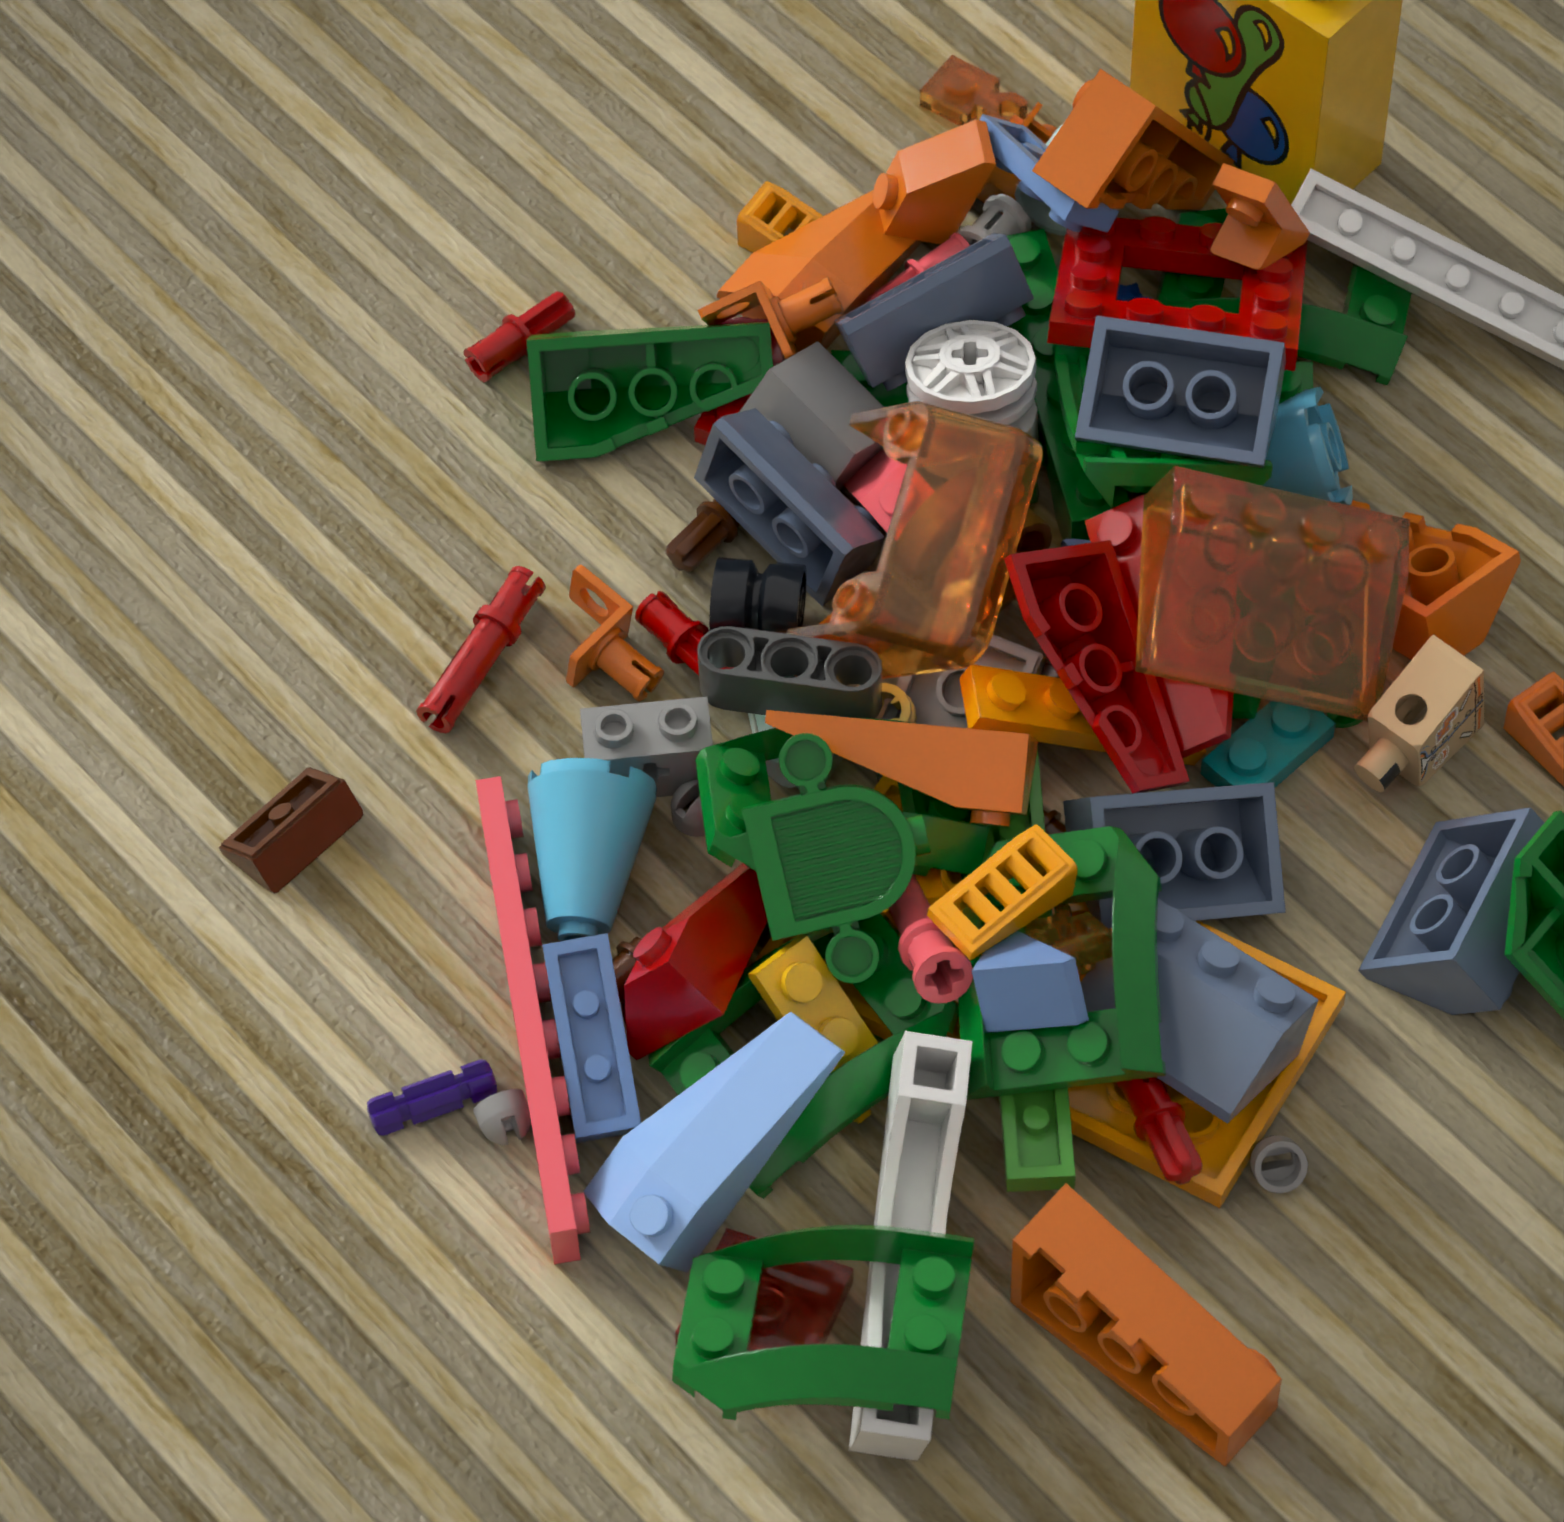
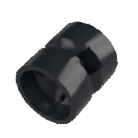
M718 557L714 568L711 589L710 630L718 627L732 626L801 636L806 604V565L777 562V564H769L762 574L759 573L753 560Z

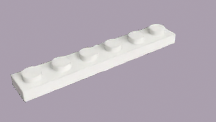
M1310 169L1291 205L1310 232L1307 240L1564 370V296Z

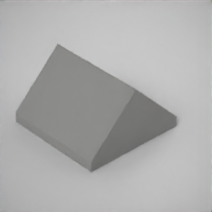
M818 341L770 368L740 410L742 412L756 408L768 421H775L783 426L791 436L794 447L811 464L816 463L825 468L834 479L838 490L903 429V426Z

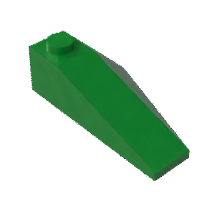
M769 322L530 335L527 339L536 462L599 457L649 434L652 435L702 412L710 411L753 393L768 370L773 367Z

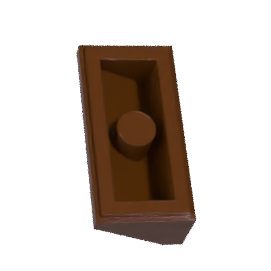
M309 767L224 840L218 848L227 859L264 889L277 893L358 822L363 816V810L344 779Z

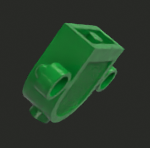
M800 733L789 738L782 746L779 754V767L783 776L790 783L799 787L800 794L743 807L741 811L772 941L832 927L834 936L828 942L825 953L827 967L838 980L845 983H859L868 979L875 972L879 962V950L873 937L860 929L858 921L885 911L904 893L913 875L916 857L931 853L922 814L906 818L891 799L874 789L852 784L826 788L824 779L830 773L833 762L831 749L821 737L812 733Z

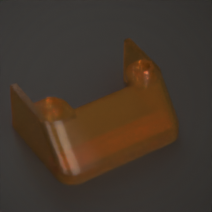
M920 401L854 413L851 416L849 426L883 446L888 457L900 464H907L876 571L862 573L845 581L838 588L833 598V611L829 623L788 629L787 634L867 646L875 651L881 660L882 679L967 668L981 658L991 642L1009 579L1004 558L1010 554H1015L1017 551L1042 462V446L1038 440L1017 427Z

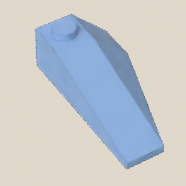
M789 1012L623 1136L585 1188L584 1194L611 1227L656 1263L688 1272L692 1266L693 1258L699 1256L845 1054V1051L795 1013Z

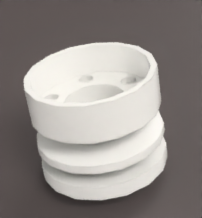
M966 320L947 323L930 330L910 346L905 361V373L908 381L906 386L907 397L910 403L908 411L909 441L914 460L928 473L947 481L952 480L963 472L976 468L991 472L998 480L1021 470L1034 457L1039 441L1038 409L1034 400L1037 392V382L1035 379L1036 357L1031 343L1017 330L999 323Z

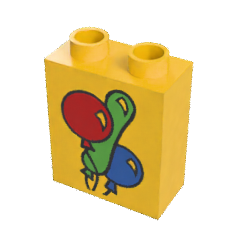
M1135 0L1130 89L1233 159L1232 167L1276 182L1291 205L1310 169L1354 189L1382 162L1403 0Z

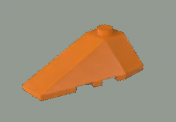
M874 190L753 252L718 290L716 297L721 299L760 280L770 289L773 297L777 296L781 301L828 277L837 292L836 298L841 301L844 313L836 314L796 333L797 340L793 341L798 352L817 341L827 350L841 334L834 321L864 305L867 297L881 288L923 241L884 234L880 211L873 203ZM761 304L740 314L743 317L752 319H767Z
M1352 500V505L1340 507L1339 509L1319 510L1322 515L1304 569L1394 650L1412 660L1433 634L1463 656L1484 642L1521 562L1519 551L1476 527L1457 523L1451 531L1426 526L1424 516L1405 512L1399 520L1372 514L1370 505Z
M766 710V724L793 736L800 733L815 734L825 740L831 752L956 808L970 810V823L1010 827L1011 814L1027 815L1038 749V740L1030 734Z

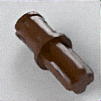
M715 499L712 502L704 501L697 508V517L667 545L666 555L672 561V565L679 571L692 572L723 541L725 543L732 542L738 535L737 528L740 524Z

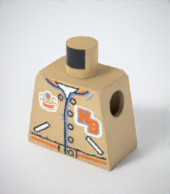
M1433 634L1372 707L1368 715L1370 749L1354 766V770L1359 778L1370 788L1378 792H1383L1399 774L1415 786L1424 785L1484 725V670Z

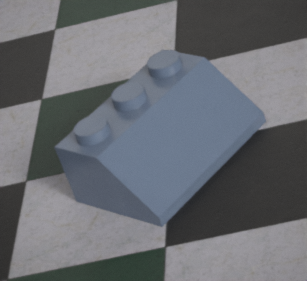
M992 233L836 319L834 322L868 385L875 387L883 383L886 390L889 391L907 382L905 361L910 346L924 333L947 323L966 320L989 321L1009 326L1026 315L1022 305L1033 300L1034 297L1006 234Z
M1096 315L1075 440L1264 468L1280 401L1286 365L1285 343Z
M756 408L722 416L712 425L694 479L777 562L806 565V591L821 606H824L874 563L885 539V536L880 532L876 520L864 508L854 506L837 489L834 479L825 468L816 463L811 464L794 447L791 436L783 426L775 421H768Z
M1274 782L1096 796L1063 801L1066 832L1107 826L1121 828L1161 878L1162 891L1158 893V898L1192 920L1286 913ZM1113 898L1086 901L1085 903L1096 928H1112Z
M1530 807L1436 822L1358 971L1372 982L1451 1015L1500 1010L1503 1003L1511 995L1513 983L1519 973L1518 969L1504 955L1514 859L1544 824L1543 820Z
M1158 898L1157 954L1162 1023H1159L1161 1054L1162 1060L1165 1062L1166 1076H1159L1157 1078L1228 1124L1299 1055L1319 999ZM1112 935L1081 981L1087 1012L1115 1008Z

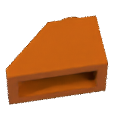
M973 120L897 152L887 172L881 173L878 176L873 191V203L880 211L884 234L942 244L953 233H957L996 165L985 121Z

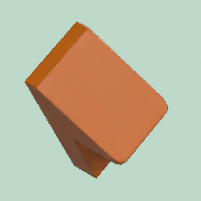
M1223 163L1212 185L1226 203L1225 211L1228 215L1211 246V252L1214 255L1254 270H1262L1306 242L1310 232L1276 182Z

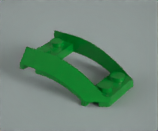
M1225 208L1180 213L1175 224L1200 227L1208 223L1223 224L1228 213L1225 211ZM1353 264L1342 313L1302 303L1297 357L1313 360L1340 370L1343 369L1345 364H1349L1377 374L1376 382L1387 385L1391 380L1408 337L1403 332L1412 293ZM1166 271L1162 272L1155 299L1166 306L1192 308L1197 305H1212L1221 308L1225 312L1239 314L1240 297L1221 298L1225 278Z
M1053 344L1059 400L1070 443L1085 475L1111 509L1115 486H1121L1123 489L1135 493H1150L1155 491L1157 487H1182L1192 493L1211 494L1217 492L1219 488H1224L1234 509L1237 511L1272 477L1273 464L1270 460H1266L1264 468L1075 440L1090 348Z
M861 718V719H872V720L904 722V721L891 720V719ZM772 728L705 747L699 752L695 760L707 852L729 867H732L735 859L755 870L741 810L743 807L772 801L766 761L778 759L782 746L793 736L780 729ZM898 782L903 814L906 818L922 814L931 850L930 854L916 857L913 874L926 877L930 868L961 873L962 880L982 864L990 826L970 823V810H961Z
M1107 826L1049 834L1074 860L1078 868L1073 895L1058 905L1113 898L1112 960L1115 1008L1087 1012L1089 1020L1079 1025L986 1033L973 979L966 993L958 998L960 1039L973 1041L967 1100L1166 1076L1165 1062L1162 1060L1159 1030V1023H1162L1157 954L1158 893L1162 891L1161 878L1121 828ZM1011 840L996 842L992 846L986 860ZM1014 878L1008 880L1021 894L1026 891ZM990 892L984 895L1000 912L1005 909ZM968 906L963 909V914L978 929L985 925ZM982 954L970 961L972 968H974Z
M883 912L858 921L860 929L870 934L875 940L879 950V962L875 972L868 979L852 984L893 1035L830 1073L750 1184L749 1188L763 1199L773 1191L770 1185L797 1161L804 1163L852 1121L888 1097L893 1056L905 1031L946 1037L948 1032L953 1035L959 1017V1004L955 1000L948 1003H932L924 1000L917 992L912 979L913 971L909 970L903 963L899 954L898 945L901 935ZM832 927L801 934L809 937L824 960L827 944L834 936ZM792 940L745 968L724 1015L648 1054L649 1066L661 1072L677 1095L681 1094L734 1054L720 1033L763 999L748 977V973Z
M836 1225L772 1234L694 1257L674 1356L672 1382L694 1398L697 1391L722 1410L723 1419L736 1420L737 1412L774 1406L838 1405L893 1411L894 1404L936 1410L935 1418L949 1420L975 1238L890 1226ZM822 1260H855L900 1264L888 1348L846 1344H808L774 1347L748 1352L764 1268L782 1264Z

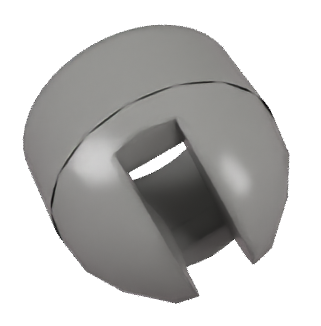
M689 780L679 785L671 800V814L673 824L680 832L695 837L704 836L705 829L698 780ZM696 799V800L691 804V806L689 807L688 811L685 812V811L683 810V808H684L686 805H688L692 800Z
M509 1089L493 1094L479 1102L473 1109L484 1135L490 1141L499 1145H508L507 1132L514 1130L518 1139L521 1140L530 1130L529 1106L521 1089Z
M1270 1135L1259 1140L1252 1150L1250 1168L1253 1176L1263 1188L1273 1193H1286L1294 1190L1303 1182L1307 1174L1308 1162L1303 1150L1292 1139L1285 1136ZM1291 1152L1292 1160H1275L1262 1163L1265 1157Z

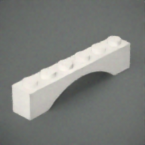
M910 1031L904 1032L892 1060L874 1220L875 1226H890L945 1234L952 1180L966 1108L973 1041ZM870 1261L860 1345L888 1348L900 1264ZM894 1404L893 1411L853 1407L848 1451L917 1461L931 1441L934 1409Z

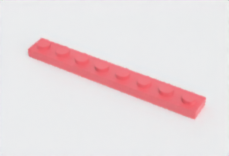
M501 776L475 780L553 1261L554 1264L581 1260L578 1235L590 1233V1225L584 1192L571 1194L568 1175L579 1174L580 1166L574 1133L561 1135L558 1117L571 1115L565 1076L551 1077L548 1060L561 1058L555 1018L541 1019L539 1003L550 1002L551 995L545 962L532 964L530 948L542 946L536 907L523 909L521 893L533 891L527 853L514 855L512 839L524 837L518 799L505 801Z

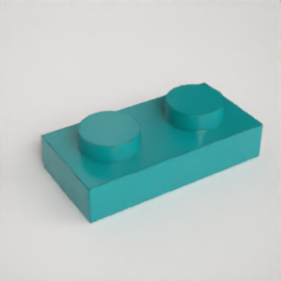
M1288 686L1257 712L1255 719H1249L1231 735L1230 739L1223 741L1202 759L1200 774L1216 787L1274 782L1275 788L1334 737L1336 723Z

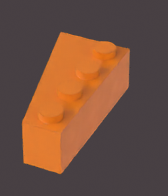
M1067 1183L1014 1237L1012 1241L1010 1303L1223 1466H1227L1276 1411L1282 1378L1277 1375L1271 1362L1258 1351L1247 1348Z

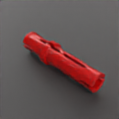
M522 566L512 567L507 579L491 603L480 607L474 615V628L425 701L416 710L417 716L423 723L428 720L431 714L436 715L429 725L431 729L440 733H450L455 721L505 646L509 647L515 644L522 634L521 622L538 597L546 589L545 583L539 576L535 578L531 586L526 584L534 573L530 569Z

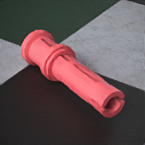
M913 874L904 893L888 908L901 935L898 945L899 954L903 963L909 970L913 971L912 979L915 988L923 999L932 1003H948L958 999L970 987L973 980L972 964L927 916L930 904L916 875Z

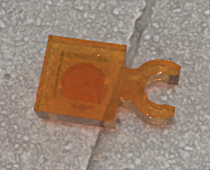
M954 55L948 58L920 90L921 107L958 126L973 120H980L982 114L1009 121V119L1002 116H1013L1016 114L1024 120L1027 117L1028 102L1016 93H999L1000 78Z
M1058 904L1054 907V915L1036 918L1023 927L1025 935L1074 957L1079 976L1092 971L1097 965L1096 962L1112 957L1111 930L1089 912L1072 916L1071 907L1068 904Z

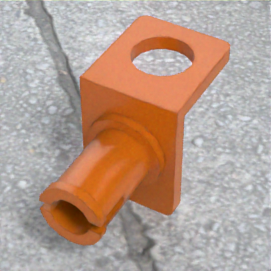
M826 277L821 282L781 301L777 296L773 297L770 289L759 280L700 308L698 313L707 325H718L761 304L785 359L798 353L793 342L797 340L796 333L836 314L844 313L841 301L836 298L837 292L833 284Z
M579 564L572 572L569 597L601 625L570 655L566 682L574 688L592 670L600 668L632 694L636 701L640 702L647 697L648 693L644 691L645 688L652 692L661 681L664 670L653 664L624 640L629 633L633 606L586 567ZM587 589L596 593L608 610L599 606L589 595Z

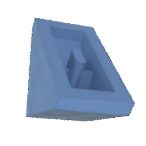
M1019 931L1014 932L983 952L972 969L986 1033L1072 1026L1089 1020L1075 958Z

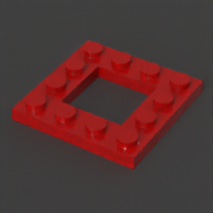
M1150 216L1142 220L1116 217L1108 232L1083 226L1080 232L1067 229L1050 314L1047 343L1091 348L1097 315L1284 342L1286 354L1285 370L1295 371L1308 240L1265 269L1254 270L1214 255L1211 252V246L1223 225L1222 223H1208L1200 227L1175 224L1172 220L1160 216ZM1122 267L1242 280L1239 314L1228 313L1212 305H1197L1192 308L1166 306L1150 298H1135L1130 301L1117 300Z

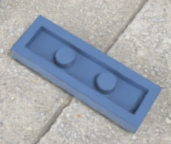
M982 114L980 121L987 123L996 162L995 166L1016 175L1020 179L1018 188L1022 192L1038 201L1045 202L1051 208L1049 216L1052 220L1075 232H1080L1083 226L1104 232L1110 230L1119 213L1117 209H1111L1103 203H1100L1097 209H1086L1032 171L1048 147L1026 126Z
M608 933L543 944L576 1142L580 1143L625 1135L641 1124Z

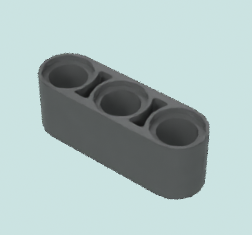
M732 626L718 627L710 630L701 638L698 644L700 692L703 697H708V703L713 707L766 715V710L850 718H876L882 709L881 660L877 653L867 646L857 643ZM723 667H734L732 669H720ZM790 675H795V676H797V677H794V678H784V676H790ZM849 684H859L860 686H857V687H849V686H846V685H849Z

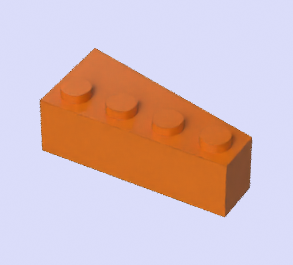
M1100 69L1094 79L1087 81L1079 89L1073 101L1072 112L1032 171L1086 209H1097L1100 203L1105 204L1111 209H1123L1126 203H1132L1139 209H1151L1154 204L1158 203L1165 209L1202 210L1215 190L1212 184L1223 163L1232 166L1234 160L1156 105Z

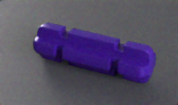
M479 1059L460 1066L462 1071L460 1074L453 1075L452 1070L401 1087V1095L394 1097L392 1091L370 1098L367 1102V1110L374 1130L378 1135L385 1136L404 1129L402 1123L411 1119L412 1124L415 1125L463 1108L462 1101L468 1098L474 1104L496 1094L497 1082L491 1066L486 1060Z

